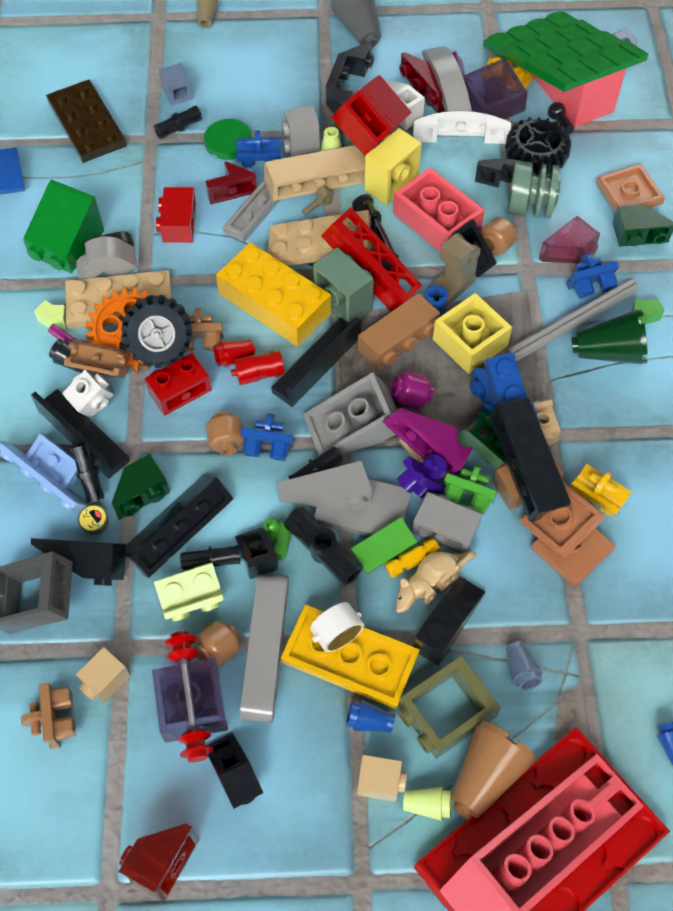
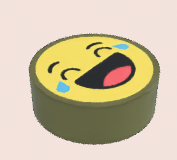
M89 505L79 513L78 523L86 534L97 535L108 527L109 517L103 507Z

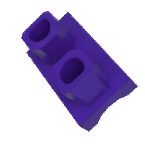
M431 454L425 458L423 463L409 456L403 461L407 469L397 477V480L405 491L409 493L414 491L422 499L425 498L427 492L431 493L434 491L442 494L445 491L446 487L436 481L442 478L447 471V462L442 456Z

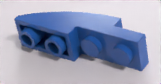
M513 352L488 358L484 361L492 387L490 394L495 407L498 404L528 398ZM532 404V407H533L534 412H535V414H536V417H537V419H538V416H537V413H536L534 404Z

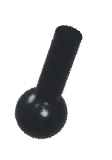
M561 102L552 103L548 108V116L551 119L557 120L561 126H564L565 132L573 133L574 127L566 117L564 105Z

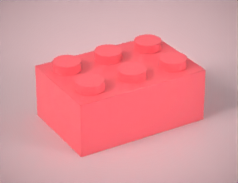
M431 167L394 193L393 214L439 252L441 245L452 237V233L470 219H474L479 231L482 229L485 210Z

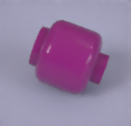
M403 371L399 376H395L391 385V396L394 397L396 404L414 409L424 407L426 402L431 401L434 393V388L430 386V380L427 375L410 371Z

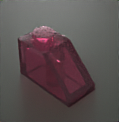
M576 216L542 243L539 260L553 263H580L583 254L590 253L592 256L595 254L599 247L597 243L600 233Z

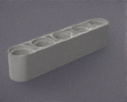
M258 574L240 707V720L273 723L289 576Z

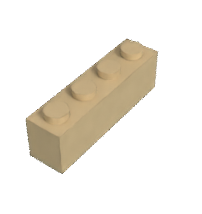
M355 145L265 162L264 181L272 201L316 193L317 189L321 186H327L329 190L363 184L365 183L366 161L364 155Z

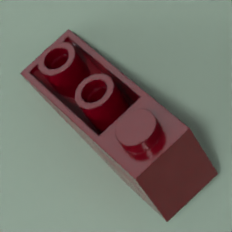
M401 53V64L399 65L401 75L412 84L417 92L425 97L428 106H431L437 113L445 111L442 104V93L430 63L408 53Z

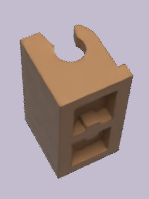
M81 341L69 343L68 346L71 348L70 357H65V366L125 379L130 355L127 351Z

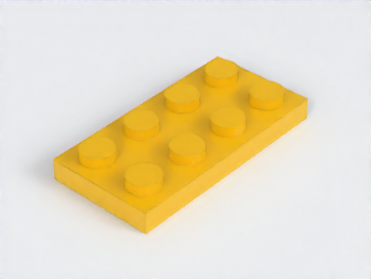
M305 604L282 653L281 663L397 710L400 697L403 695L420 649L363 628L362 632L350 643L334 652L327 653L318 641L316 643L313 642L312 637L314 635L310 630L312 623L324 611Z

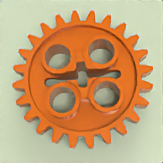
M123 287L122 295L118 296L112 290V298L110 300L103 295V305L94 303L97 313L89 312L88 315L92 321L86 322V328L91 330L86 333L87 340H93L90 344L121 350L125 345L121 338L123 322L114 314L119 313L124 320L125 313L131 305H134L140 298H147V290H144L141 295H137V289L134 287L132 293L127 294L125 287ZM109 324H114L118 327L116 331L110 333L104 330ZM130 353L126 374L129 367H133L136 374H138L139 366L142 365L147 371L149 367L144 366L140 360L138 362L135 361Z

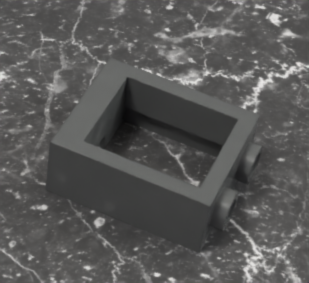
M52 551L0 566V630L12 634L68 620L73 562ZM41 578L38 608L18 613L21 583Z

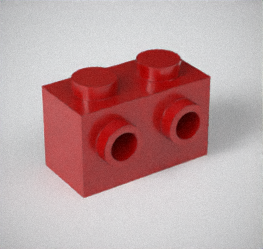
M193 353L181 358L179 361L175 360L173 365L153 371L144 378L148 393L164 416L212 391L209 375Z

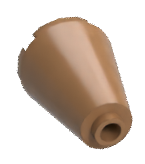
M481 721L475 727L451 795V800L455 803L453 809L468 820L472 816L479 818L532 766L536 758L524 743L519 740L516 744L508 738L509 732L487 721Z

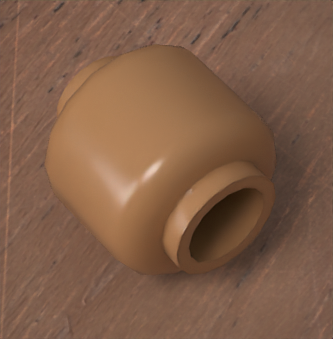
M503 217L492 219L480 231L492 255L499 256L504 254L517 240V232L513 223Z
M225 411L214 414L207 422L208 444L213 451L228 456L235 454L237 449L243 445L244 437H241V428L243 427L239 417Z
M215 621L196 635L197 641L193 647L199 651L196 659L203 666L220 668L238 653L240 648L238 641L239 633L231 624L226 625L223 622Z

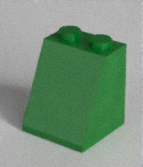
M51 179L23 238L28 255L36 261L41 260L50 264L57 270L73 273L77 267L76 260L86 253L84 248L85 242L92 237L101 236L104 232L95 197Z

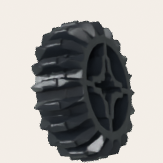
M538 116L536 120H533L529 117L527 121L520 120L519 124L513 125L509 134H507L505 152H507V159L532 162L533 172L538 175L541 165L547 164V176L552 165H558L559 168H563L570 156L571 140L569 133L565 132V127H558L557 121L551 123L549 118L541 120Z

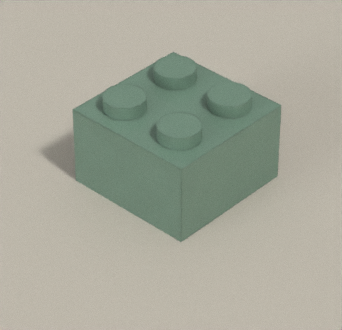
M337 247L313 264L314 284L331 294V312L338 319L342 318L350 324L356 317L362 319L372 312L373 277L367 270L359 267L349 254L343 253Z

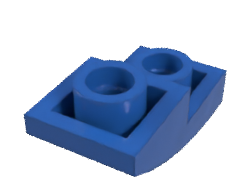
M17 148L0 149V194L24 192Z

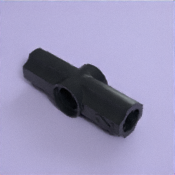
M304 507L296 508L289 514L288 518L284 521V526L311 552L313 560L323 564L344 586L351 584L362 572L363 565L336 540L335 533L331 529L323 527ZM320 543H328L330 545L326 549L317 547Z

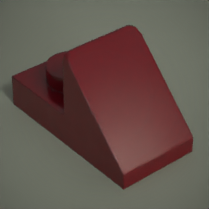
M225 161L226 176L205 181L210 205L251 195L257 188L255 172Z

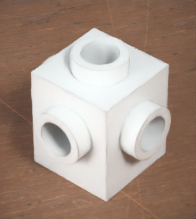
M86 370L78 374L72 380V384L62 393L79 413L90 418L98 411L104 409L109 400L114 396L107 387L110 383L98 372L94 375Z

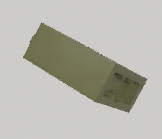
M460 656L400 697V710H398V714L407 727L412 725L418 733L417 741L427 754L431 752L437 759L473 734L479 722H489L498 715L501 706L464 658ZM453 677L479 713L440 740L414 703Z

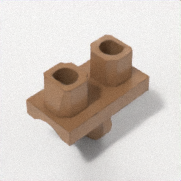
M195 308V316H189L192 325V340L187 352L194 351V339L204 338V349L213 351V346L218 345L221 338H224L222 323H212V315H202L201 308Z
M49 683L40 684L41 711H39L38 702L30 703V713L21 716V725L31 727L32 736L41 735L42 725L43 741L49 743L50 749L61 748L60 741L76 736L73 717L58 719L57 710L73 707L72 692L69 687L53 689Z

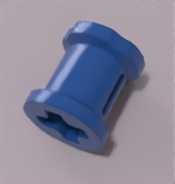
M438 285L428 287L424 298L433 307H437L440 317L446 313L445 303L448 300V291Z

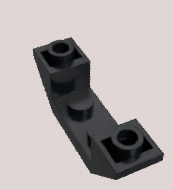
M364 43L338 54L326 84V105L333 114L353 96V91L344 90V81H348L350 74L365 77L368 68H372L374 54H371V43Z

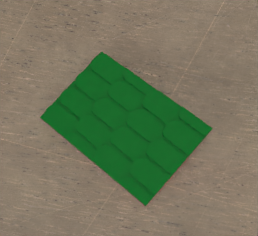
M564 11L551 13L544 19L531 20L524 26L512 27L505 33H495L483 42V47L535 75L534 79L553 102H561L564 105L566 117L573 127L613 113L626 68L647 61L649 55L627 40L622 41L607 31H600L583 19L577 20Z

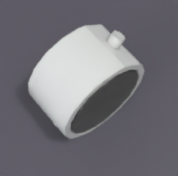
M348 602L334 605L318 616L312 623L310 630L314 635L312 637L313 642L316 643L318 641L327 653L344 647L362 632L364 628V623L360 619L362 614L360 612L356 613Z

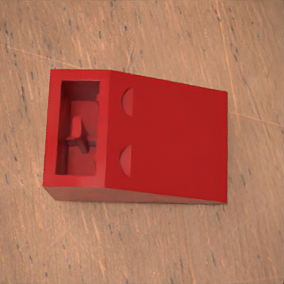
M378 75L350 97L331 118L365 156L412 112L385 80Z

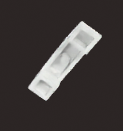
M442 112L415 120L413 137L420 142H437V135L484 136V143L505 144L507 134L511 130V123L499 117L478 112Z

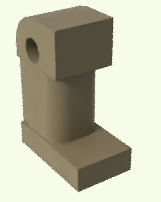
M459 233L454 234L441 245L440 259L446 263L445 272L428 286L438 285L448 291L449 296L445 303L446 307L476 280L475 273L478 256H480V248L475 244L471 245Z

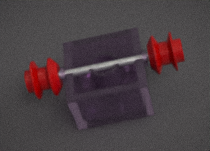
M178 631L171 634V638L165 641V646L172 648V652L167 654V659L178 665L153 669L152 676L160 734L165 743L178 740L179 743L185 744L186 749L180 753V757L187 758L188 762L194 763L206 760L208 758L207 754L213 752V747L207 746L205 740L210 738L212 733L227 731L229 728L216 657L190 662L199 654L197 649L191 648V645L197 641V638L194 635H190L188 631Z

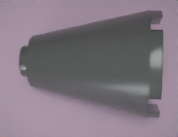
M375 0L330 1L334 14L360 45L371 43L372 48L378 44L381 39V31Z

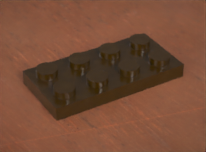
M89 79L46 95L50 107L82 163L127 146L126 139Z

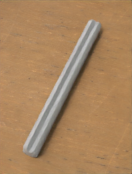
M633 279L624 281L509 347L508 353L513 352L515 360L519 361L637 292V283Z

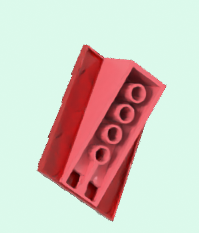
M575 727L535 761L479 818L472 816L470 820L467 819L419 860L413 868L425 880V883L448 911H585L671 831L579 729Z

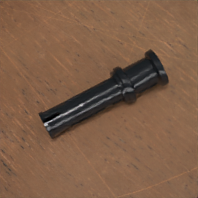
M369 194L358 196L352 202L353 210L355 212L369 210L371 230L394 255H397L380 223L382 217L380 212L375 210L372 196Z

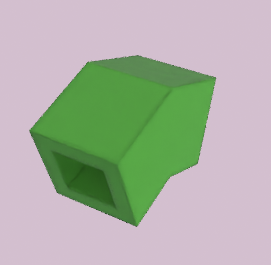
M636 298L632 311L642 309L643 316L638 317V320L641 319V323L645 324L661 320L665 311L658 298L648 301Z

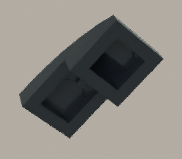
M487 159L478 161L475 182L497 188L500 181L511 183L515 161L521 160Z

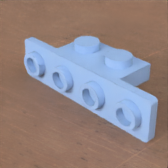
M40 433L27 454L14 444L0 440V455L7 461L16 462L21 466L19 470L24 475L40 481L39 486L44 491L60 497L61 500L59 502L64 507L75 511V509H83L89 506L86 501L71 490L77 480L75 474L77 468L73 456L47 435Z

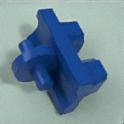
M255 130V138L237 139V162H241L243 167H253L255 161L267 162L281 159L280 137H261L260 130Z
M590 253L583 254L581 256V263L575 264L577 272H574L572 279L566 282L568 290L574 288L578 297L582 299L594 294L595 289L592 284L598 281L602 292H607L616 287L618 283L615 272L619 269L617 261L602 265L600 258L594 259Z
M268 413L266 421L256 420L255 428L265 429V431L241 428V437H244L243 450L245 456L260 457L262 444L271 445L270 459L286 461L289 447H294L295 439H292V435L273 432V430L282 432L284 430V423L275 422L274 414Z

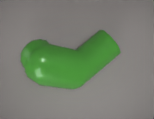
M269 517L264 521L263 528L274 542L273 548L278 560L282 561L286 559L291 533L280 520Z

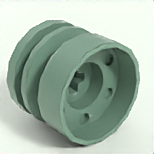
M515 161L508 214L524 216L528 205H533L534 217H538L541 206H544V218L551 219L560 192L559 166L552 165L550 175L546 176L547 164H542L538 175L533 174L532 162Z

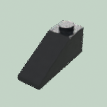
M31 538L30 544L43 553L53 551L72 561V572L81 578L94 579V585L112 586V580H124L126 544Z
M459 577L431 612L415 636L413 647L420 649L419 655L440 666L486 592Z

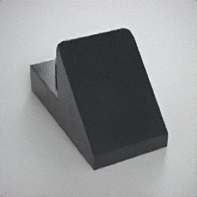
M470 219L452 233V236L456 233L461 234L464 240L480 248V256H478L475 273L476 277H480L497 264L474 219Z
M263 527L235 536L250 579L256 578L258 574H268L278 569L277 554Z

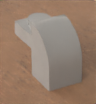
M98 237L85 243L86 253L76 260L78 279L96 278L102 272L111 276L126 275L136 267L134 246L115 237Z

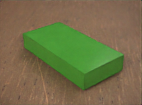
M400 517L351 549L358 561L363 565L366 574H369L417 544V541L402 517Z

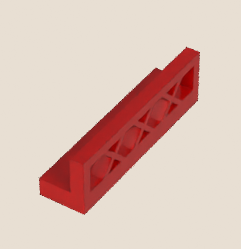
M351 207L321 235L333 250L338 247L343 253L349 254L359 267L367 270L372 275L373 293L390 312L408 301L422 287V284ZM349 218L356 226V231H350L343 221ZM363 240H369L374 246V251L367 250ZM381 259L387 260L391 264L392 271H388L382 266ZM399 279H404L412 288L406 292L400 286Z

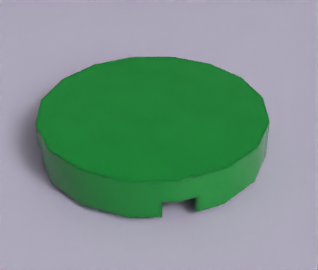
M235 119L216 121L204 133V143L208 153L211 155L213 153L222 160L237 158V139L252 138L249 127L242 121Z

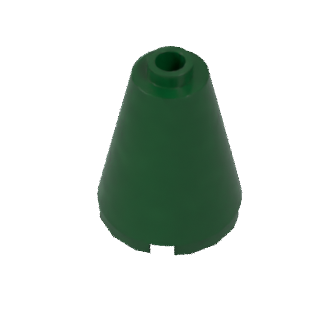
M642 309L576 331L577 337H571L573 353H578L579 358L646 364L648 362L645 356L642 357V355L648 354L645 323L641 324V319L638 320V317L643 316Z

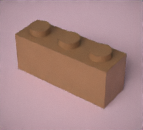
M418 293L358 335V351L378 371L386 365L390 366L404 352L413 350L421 340L433 335L435 320L440 317V312Z

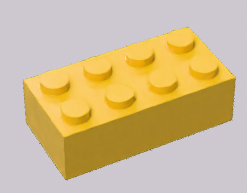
M251 242L216 274L218 292L221 296L297 347L331 314L330 293Z

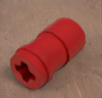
M274 350L261 355L234 359L235 369L231 370L232 377L237 376L239 385L258 382L261 379L270 377L277 378L285 374L281 353Z

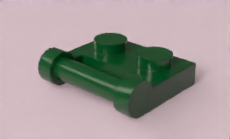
M481 410L474 417V422L458 434V441L462 446H471L481 455V458L486 463L498 469L505 462V458L488 417L490 412ZM487 428L491 432L484 439L478 433L482 429Z

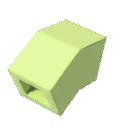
M45 300L34 310L37 320L48 328L52 324H56L60 328L67 327L66 308L64 305H52Z

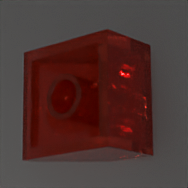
M182 824L138 838L133 846L129 845L123 852L119 860L121 868L118 872L130 883L165 903L200 839L193 827L188 824Z

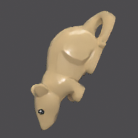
M471 550L460 554H450L438 551L427 555L421 561L417 572L409 580L406 578L400 580L396 612L403 613L409 610L419 598H425L424 603L429 606L437 596L435 591L437 589H440L442 592L446 591L458 579L460 569L468 561L478 557L476 552Z

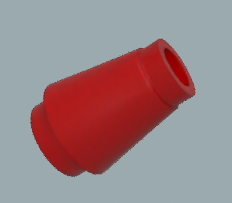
M252 340L219 341L218 345L213 346V354L217 365L227 368L234 364V359L255 355V347Z

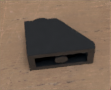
M233 732L207 745L213 747V752L207 754L233 809L252 802L255 797L264 793L247 756Z

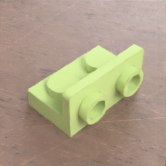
M212 562L154 580L165 619L172 618V621H179L189 617L190 611L201 608L202 612L219 607V602L224 600Z

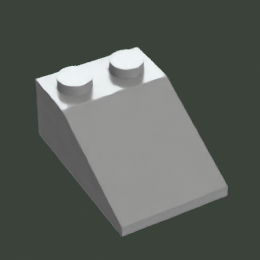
M373 372L303 414L319 456L332 447H336L342 455L382 443L396 435L383 423L387 416L397 410L387 385Z

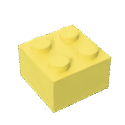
M400 128L391 135H387L383 142L366 154L365 191L385 205L393 201L396 191L419 176L422 143Z
M474 293L435 320L433 340L469 374L473 369L482 365L486 359L492 358L508 346L512 326Z

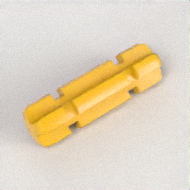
M429 538L421 543L422 546L417 545L400 554L398 559L393 558L386 562L385 569L389 576L395 578L401 575L403 570L406 569L408 571L420 564L427 555L433 552H440L437 541Z

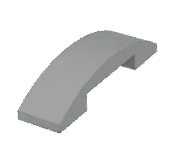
M445 46L422 50L423 58L430 63L441 90L442 104L445 111L472 112L461 70L451 51Z

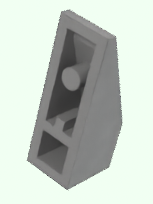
M362 460L277 483L278 497L282 502L340 511L360 510L372 503V489Z

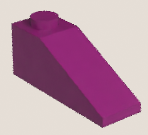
M399 408L383 420V423L423 460L431 454L442 456L447 462V471L443 478L446 477L447 473L453 474L461 470L473 450L471 446L465 447L459 443L458 434L460 432L455 427L406 409Z

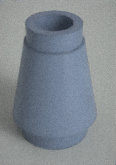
M517 641L509 644L506 647L513 684L517 685L521 691L531 690L539 686L543 681L541 677L543 672L523 642Z

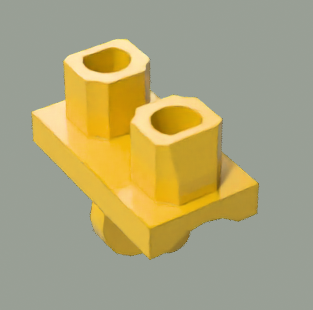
M589 464L585 465L570 486L584 499H588L598 505L600 510L608 516H616L632 493L612 480L613 474L607 472L604 475Z

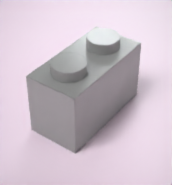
M313 105L284 110L285 121L281 122L283 136L286 137V139L282 140L284 153L294 157L320 152L319 121Z
M427 492L413 521L412 534L426 540L429 538L435 539L438 545L458 553H464L469 551L480 526L482 514L470 506H461L453 503L443 495H434Z

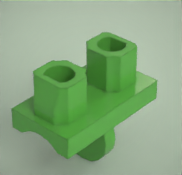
M476 464L473 471L462 468L460 476L468 478L470 481L447 473L444 480L446 486L444 496L451 502L459 505L463 493L471 495L473 499L470 507L482 515L485 514L490 503L494 504L497 491L476 484L479 482L488 485L490 477L480 474L481 465Z

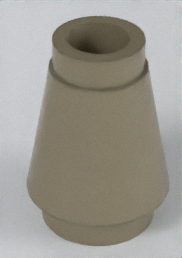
M197 0L198 24L200 27H211L219 6L217 0Z

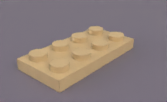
M369 210L356 212L370 227L371 217ZM342 214L270 225L268 254L287 266L317 262L333 250L321 235ZM349 218L343 221L350 231H356V226ZM363 240L365 248L370 251V241Z
M169 270L65 281L66 324L68 329L86 327V322L92 321L88 313H97L94 303L103 305V295L110 300L112 298V290L119 296L122 295L123 287H125L127 294H131L133 288L136 287L137 295H141L144 290H147V295H165V298L171 299ZM115 313L114 315L117 316L123 322L121 315L119 313Z

